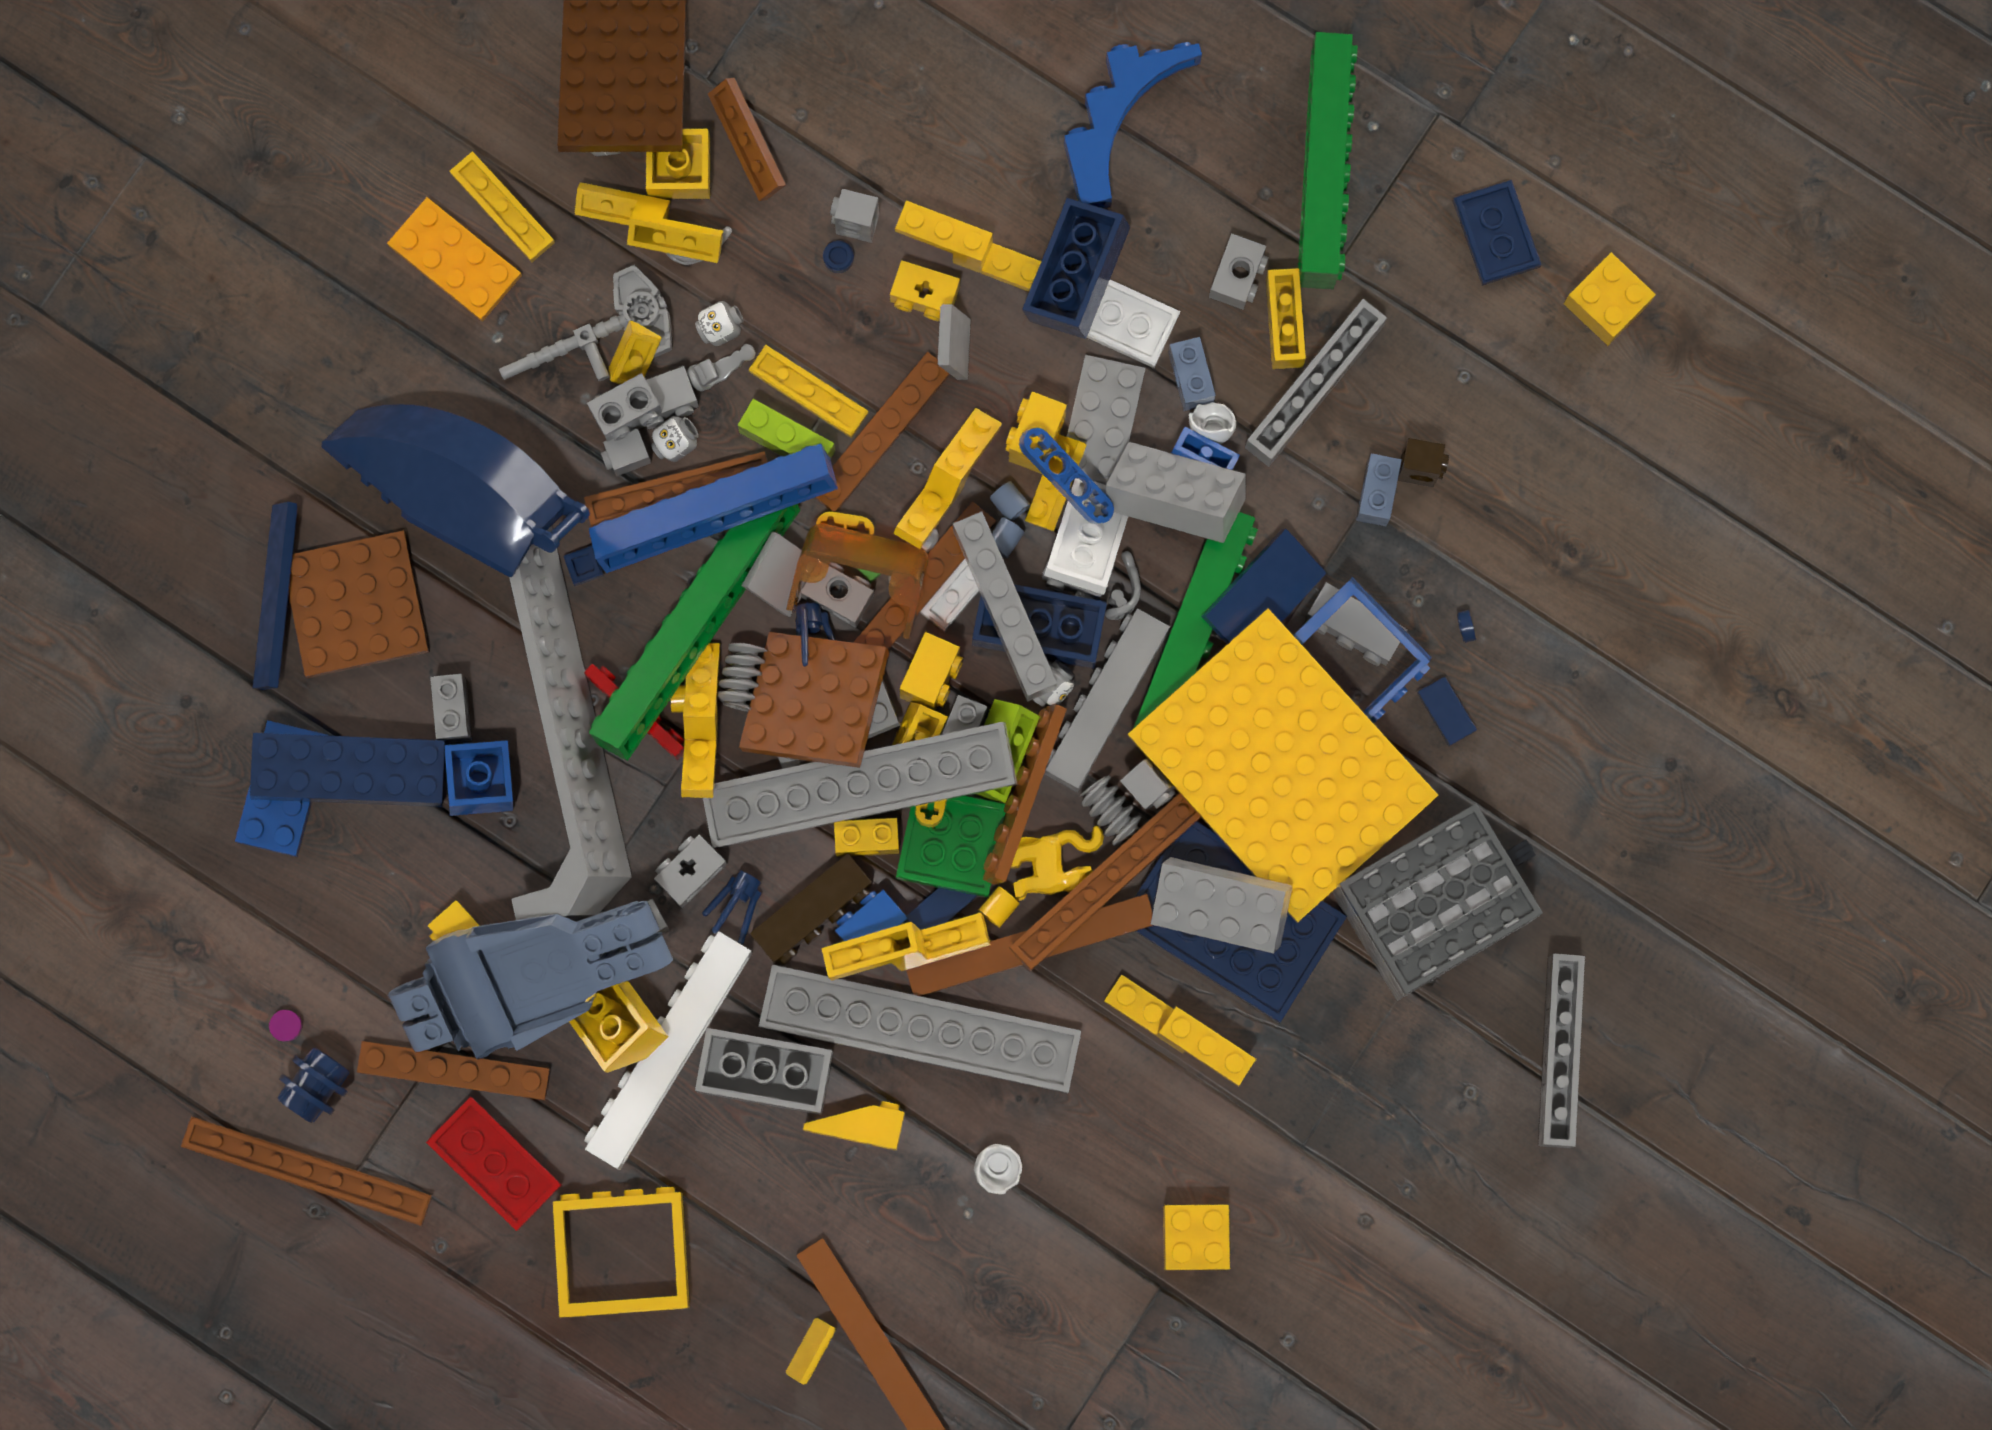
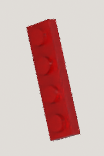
M591 664L584 672L585 676L609 699L612 693L619 689L613 683L616 677L603 665L598 669L594 664ZM658 716L647 733L678 761L684 755V747L681 745L684 739L672 728L668 732L659 725L662 719Z

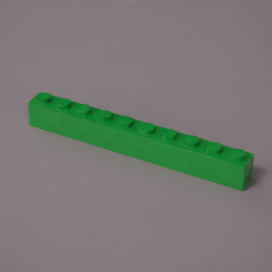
M798 504L732 527L725 537L716 543L714 552L709 560L699 568L696 578L690 587L682 592L679 603L672 613L664 618L661 629L654 639H651L646 644L644 653L638 662L630 667L625 681L619 689L612 693L609 704L602 714L594 719L589 734L598 746L626 761L629 760L745 592L746 588L741 585L770 534L775 532L783 537L800 512Z

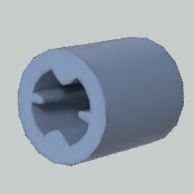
M1011 481L1001 486L990 497L993 504L1010 521L1020 517L1031 506Z
M1004 517L1000 519L991 532L1001 556L1006 559L1025 534L1019 526Z

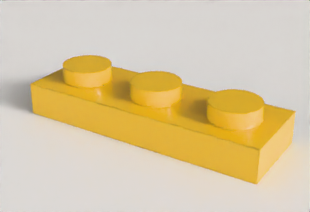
M1058 434L1056 442L1079 466L1087 444ZM1053 456L1049 461V468L1053 473L1059 474L1063 469V462L1057 456ZM1044 475L1041 477L1025 521L1054 532L1066 498Z

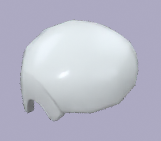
M1214 402L1204 405L1198 404L1194 412L1189 413V426L1191 430L1221 445L1233 435L1236 429V419L1233 412L1224 404Z
M993 1144L986 1147L979 1153L975 1162L974 1172L977 1182L989 1193L1005 1194L1006 1191L1017 1185L1020 1180V1174L1022 1173L1020 1156L1008 1145Z

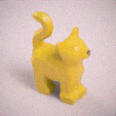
M1094 826L1090 840H1085L1075 830H1063L1057 834L1041 838L1022 837L1011 869L1019 868L1023 862H1031L1034 875L1013 883L1017 901L1024 900L1027 893L1049 895L1063 891L1070 893L1093 870L1091 866H1078L1069 871H1063L1062 846L1070 842L1079 851L1087 853L1096 851L1103 844V830L1099 826Z

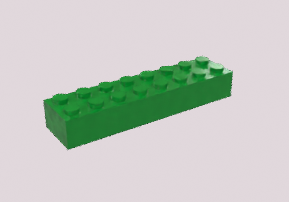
M1316 32L1311 48L1298 256L1300 287L1333 290L1336 281H1341L1342 273H1344L1345 254H1340V251H1343L1344 243H1346L1347 224H1342V221H1345L1349 205V194L1343 193L1347 191V183L1350 181L1351 164H1345V161L1348 162L1349 153H1351L1352 134H1347V132H1350L1351 123H1353L1354 104H1349V102H1352L1356 85V75L1350 74L1354 72L1358 45H1352L1353 34Z

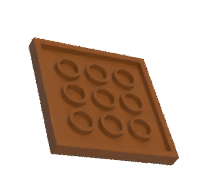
M404 530L292 555L289 598L306 678L429 653Z
M769 632L765 650L768 652H764L762 657L765 660V664H761L759 668L762 675L757 676L756 683L759 686L754 688L753 691L755 699H752L750 703L751 710H748L739 748L742 752L860 768L889 650L882 646L808 637V665L804 667L801 656V636Z

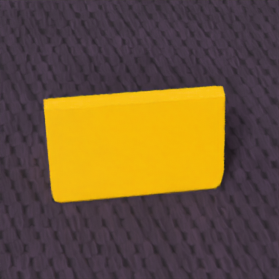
M630 320L608 369L610 381L623 384L641 373L645 377L661 341V336Z
M815 1318L789 1364L786 1374L803 1385L807 1384L834 1336L836 1328L819 1318Z

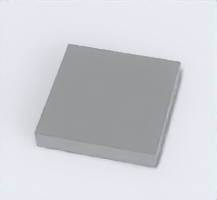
M941 304L937 364L957 380L968 379L971 319L952 304Z
M772 532L741 586L783 615L790 617L801 598V591L818 561L778 533Z

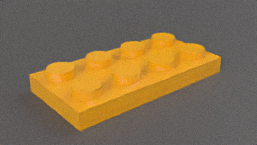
M428 197L387 242L391 249L481 322L485 320L522 277V274Z

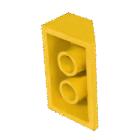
M629 981L599 990L590 1009L569 1021L603 1071L607 1073L647 1059L669 1037ZM596 993L591 997L587 998L585 1002H588L593 997H595Z

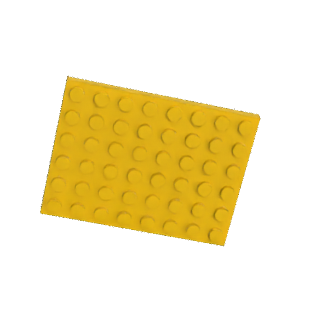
M1269 608L1128 733L1129 738L1255 877L1293 885L1288 913L1297 923L1439 796Z

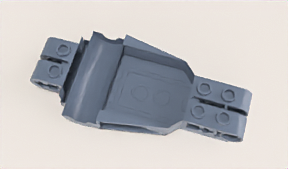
M635 901L577 922L559 914L476 926L451 932L436 939L426 947L430 958L425 963L426 968L422 973L424 977L394 988L388 993V996L399 1020L405 1021L402 1026L415 1052L454 1041L458 1051L461 1046L463 1048L471 1046L476 1059H480L502 1047H508V1049L514 1047L516 1051L587 1012L599 990L662 969L673 961V957L662 933L657 932L659 926L647 901ZM596 993L595 997H593L590 1001L585 1002L587 998L591 997Z

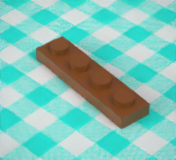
M726 78L710 91L708 96L758 200H768L786 184L735 78Z

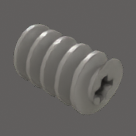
M731 643L728 645V650L735 655L725 657V662L732 667H726L722 670V674L729 679L719 682V686L726 691L718 692L717 699L727 707L748 712V710H751V707L746 704V701L755 699V696L749 692V689L759 686L758 683L752 680V677L762 675V672L756 669L755 665L765 664V660L759 657L758 653L768 651L751 644Z
M1108 775L1095 782L1080 796L1086 795L1082 801L1083 807L1094 805L1089 812L1091 817L1101 815L1097 825L1099 827L1109 825L1105 831L1106 837L1117 835L1112 842L1113 846L1116 847L1142 828L1137 826L1142 817L1141 815L1129 816L1134 806H1121L1126 796L1122 795L1115 798L1114 794L1119 787L1117 785L1109 788L1106 786L1111 778Z

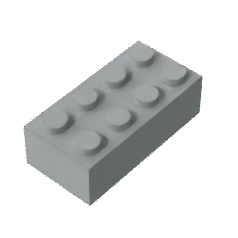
M1128 442L1106 484V496L1113 503L1115 513L1224 543L1246 499V474Z
M1170 857L1162 863L1151 925L1274 953L1281 947L1293 885Z
M706 1028L695 1091L700 1094L822 1115L833 1051Z

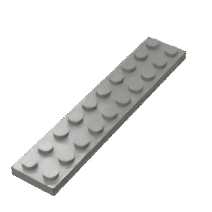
M999 722L864 751L860 768L813 762L715 783L713 798H703L712 848H720L1018 784L1006 723Z
M772 965L759 1022L760 1028L1063 1093H1069L1081 1031L842 979L831 981L828 976Z

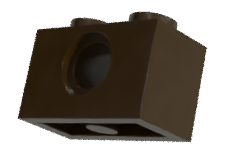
M1408 438L1402 450V460L1397 481L1434 487L1437 480H1442L1444 473L1447 471L1449 455L1444 454L1445 444Z

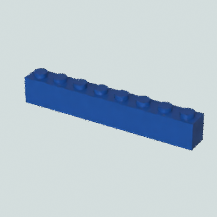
M821 443L815 446H807L801 451L777 457L773 461L757 467L747 468L736 475L717 479L714 483L690 489L684 494L670 499H662L654 505L632 510L624 516L602 521L599 525L589 528L595 559L603 570L609 573L837 490L838 486L830 457Z

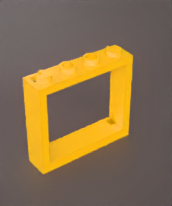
M675 1187L656 1188V1194L643 1195V1189L624 1190V1196L612 1197L611 1191L592 1193V1199H580L579 1194L560 1195L561 1201H553L559 1318L690 1308L683 1193H675ZM672 1203L677 1296L570 1304L564 1211Z

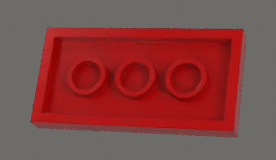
M471 1096L426 1142L516 1231H519L562 1186L549 1171Z

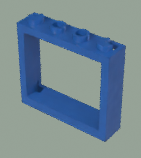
M1352 577L1293 636L1302 645L1354 595L1417 658L1363 711L1374 724L1386 712L1382 707L1390 699L1396 703L1408 691L1405 685L1412 678L1418 681L1430 669L1427 664L1432 657Z

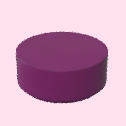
M280 1010L271 1017L269 1030L275 1039L282 1042H291L301 1034L302 1021L296 1013L290 1010Z

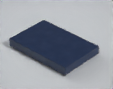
M1512 180L1453 198V204L1482 286L1541 267V262Z

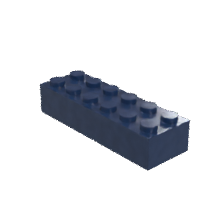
M253 733L251 800L442 807L445 741Z

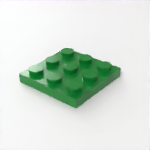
M967 796L947 799L942 821L934 827L921 825L916 818V806L911 807L896 879L988 898L991 883L983 880L986 872L984 870V863L988 855L993 852L996 841H994L995 832L1005 819V804ZM934 802L928 803L927 809H921L920 811L925 813V819L931 820L932 815H938L939 813L934 811Z

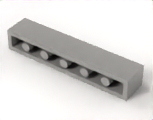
M1362 299L1249 437L1245 449L1269 467L1381 331L1387 317Z
M979 512L953 523V532L1027 702L1056 690L1057 682L983 513Z
M1138 608L1133 616L1129 613L1127 614L1119 628L1124 633L1118 642L1112 640L1104 657L1108 658L1107 663L1103 669L1097 667L1089 681V684L1093 685L1088 696L1084 694L1080 696L1073 709L1078 714L1072 723L1066 721L1058 736L1062 739V742L1057 750H1052L1045 775L1078 793L1167 636L1170 626Z
M1552 954L1548 957L1538 1146L1573 1148L1576 1145L1585 956Z

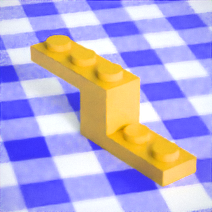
M582 182L579 183L575 215L628 225L627 245L718 263L720 258L723 231L668 220L670 200Z
M907 200L895 227V232L953 253L954 264L1028 292L1041 264V261L994 244L993 233Z
M977 408L974 409L934 464L924 489L900 520L893 534L921 549L962 492L971 469L998 433L1002 425L1001 422Z
M709 643L686 676L683 710L685 742L681 783L682 797L713 798L718 734L717 691L720 643Z
M977 913L920 930L912 922H908L822 948L828 978L833 981L890 963L900 971H904L991 944L984 915Z
M1122 974L1104 1000L1105 1003L1182 1054L1187 1052L1237 1086L1241 1084L1256 1058L1177 1006L1173 1009Z

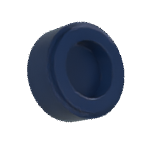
M834 241L828 244L823 252V261L826 268L833 273L848 271L854 262V254L850 245L843 241Z
M1469 610L1458 612L1457 619L1463 642L1475 641L1476 637Z

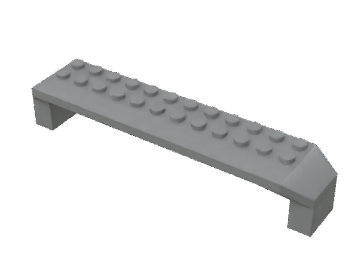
M552 526L548 529L549 532L553 530ZM532 544L519 568L516 570L515 575L509 578L570 850L549 888L512 898V904L516 920L559 914L576 922L599 914L632 876L603 748L598 746L589 734L595 719V713L587 678L584 674L585 669L558 551L556 549L554 552L548 553Z

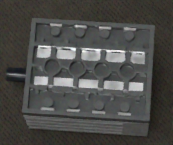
M1477 803L1341 882L1332 892L1397 1001L1543 914L1516 869L1517 866L1536 856L1531 844L1524 840L1505 851Z

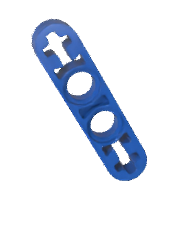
M1033 428L1022 433L1019 439V446L1023 454L1088 522L1100 524L1106 523L1112 518L1114 506L1111 500L1045 430ZM1038 436L1040 438L1038 441L1040 448L1043 451L1050 448L1051 451L1040 459L1039 456L1044 453L1038 447L1031 449L1032 440L1029 437ZM1053 456L1059 457L1063 462V469L1059 474L1053 473L1049 468V461ZM1075 478L1081 480L1084 484V492L1080 496H1075L1070 490V483ZM1089 498L1095 505L1102 504L1101 512L1103 516H1094L1095 507L1090 502L1082 504V501Z

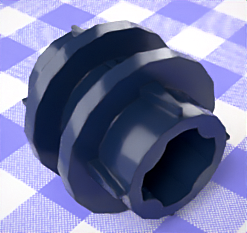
M316 1047L312 1048L304 1060L295 1055L292 1061L301 1068L293 1079L285 1074L280 1076L279 1080L285 1086L277 1097L278 1101L310 1123L315 1122L323 1111L332 1115L335 1109L327 1104V1101L334 1092L343 1097L348 1093L342 1087V1084L347 1078L349 1070Z

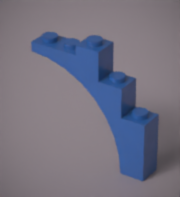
M1184 42L1175 45L1172 50L1161 52V49H1153L1145 52L1141 57H1139L1137 45L1129 47L1127 44L1113 47L1110 52H1107L1106 65L1112 88L1098 86L1091 89L1090 93L1085 95V106L1091 129L1087 130L1086 127L1075 128L1069 131L1068 135H1064V147L1079 202L1099 208L1111 206L1112 196L1108 175L1109 157L1114 138L1125 116L1139 98L1158 82L1178 71L1199 65L1202 57L1199 43L1191 45L1190 42Z

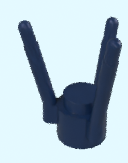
M806 603L796 607V635L801 636V656L804 667L808 665V634L820 631V626L823 625L828 640H836L829 624L828 613H821V607L817 603Z
M739 871L736 878H730L725 888L702 912L703 916H708L730 892L732 898L712 929L714 934L724 924L738 900L746 903L750 899L738 939L739 944H744L756 903L762 894L758 891L761 885L759 880L743 871Z

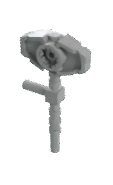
M632 265L613 275L614 306L619 316L616 315L606 322L597 323L594 327L589 323L573 330L574 336L565 340L561 339L555 342L554 345L545 346L536 353L527 354V357L499 368V371L505 380L530 368L539 367L544 362L548 363L554 360L555 357L566 355L569 351L580 347L586 351L598 381H603L610 376L596 344H599L598 338L609 336V333L618 332L623 327H625V331L630 320L661 336V341L653 358L672 350L671 317L668 310H666L668 308L656 286L635 265Z

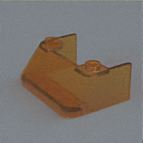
M820 523L812 526L806 535L797 562L786 610L791 613L796 612L802 583H818L822 581L828 573L830 562L891 576L889 594L893 601L910 607L903 638L910 641L929 565L926 551L923 548L918 549L912 544Z

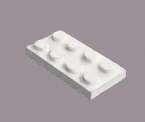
M1075 478L1071 489L1072 494L1080 496L1084 492V484L1081 480ZM1093 481L1106 495V485ZM1089 498L1082 501V504L1090 502L1095 507L1094 516H1103L1101 512L1102 504L1095 505ZM1068 501L1044 576L1104 595L1128 516L1114 512L1112 518L1106 523L1092 524Z

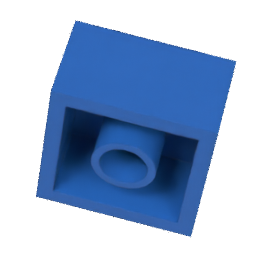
M508 741L444 745L450 816L513 811Z

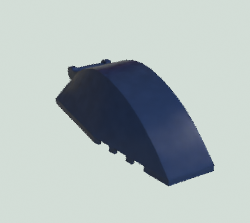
M405 404L381 405L358 409L322 441L321 447L346 469L351 467L361 475L362 483L367 487L372 484L381 492V499L389 504L392 501L402 510L401 516L405 520L511 578L515 575L516 570L519 568L532 544L548 553H552L559 547V541L578 523L585 522L590 516V512L584 504L574 501L561 491L547 473L519 447L481 424L443 410ZM562 515L566 516L551 532L548 531Z

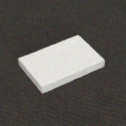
M1109 280L1087 338L1155 368L1180 315V311Z

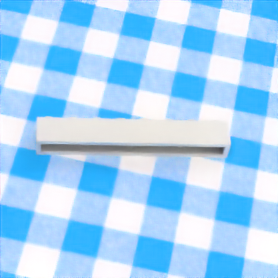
M719 931L715 937L710 935L704 943L701 951L705 954L699 964L693 962L684 977L688 982L682 991L677 989L668 1003V1006L672 1008L666 1018L660 1016L657 1020L669 1037L647 1059L639 1061L632 1073L628 1070L618 1084V1087L622 1090L615 1100L613 1098L608 1100L601 1112L605 1116L599 1127L593 1125L584 1140L588 1143L585 1150L618 1170H621L706 1031V1028L711 1023L753 954L751 950Z

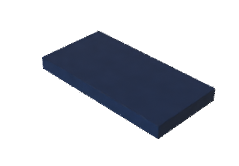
M1281 529L1201 617L1228 645L1268 608L1282 622L1322 579L1326 572L1287 529Z

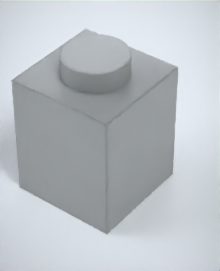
M638 429L631 431L627 437L619 441L612 439L608 442L607 440L603 442L606 451L601 452L607 470L614 469L616 477L651 464Z

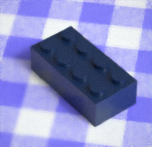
M1070 198L1066 199L1022 308L1030 322L1083 339L1087 338L1130 230L1124 215Z
M1014 585L1046 659L1050 661L1059 660L1062 663L1094 669L1107 602ZM980 596L972 646L1006 652L983 598Z

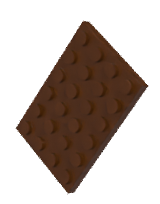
M563 0L558 152H682L687 0Z

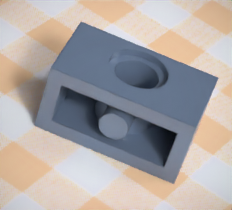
M1200 337L1170 344L1168 354L1183 411L1195 409L1198 404L1204 405L1214 402L1216 395Z
M1370 454L1367 461L1356 521L1387 526L1391 517L1402 459Z

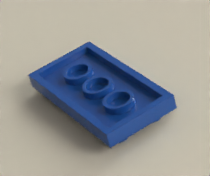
M268 720L264 733L329 736ZM249 787L235 842L298 857L312 802L251 800Z

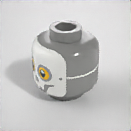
M719 301L701 310L695 325L704 343L710 342L713 346H720L740 335V323L744 322L737 306L731 307L725 301Z
M673 416L653 430L652 437L654 443L651 446L660 459L666 458L671 462H677L696 449L699 434L688 418Z
M1059 660L1054 662L1047 661L1057 682V688L1033 700L1040 706L1045 704L1050 706L1054 704L1059 705L1074 688L1072 680L1074 674Z

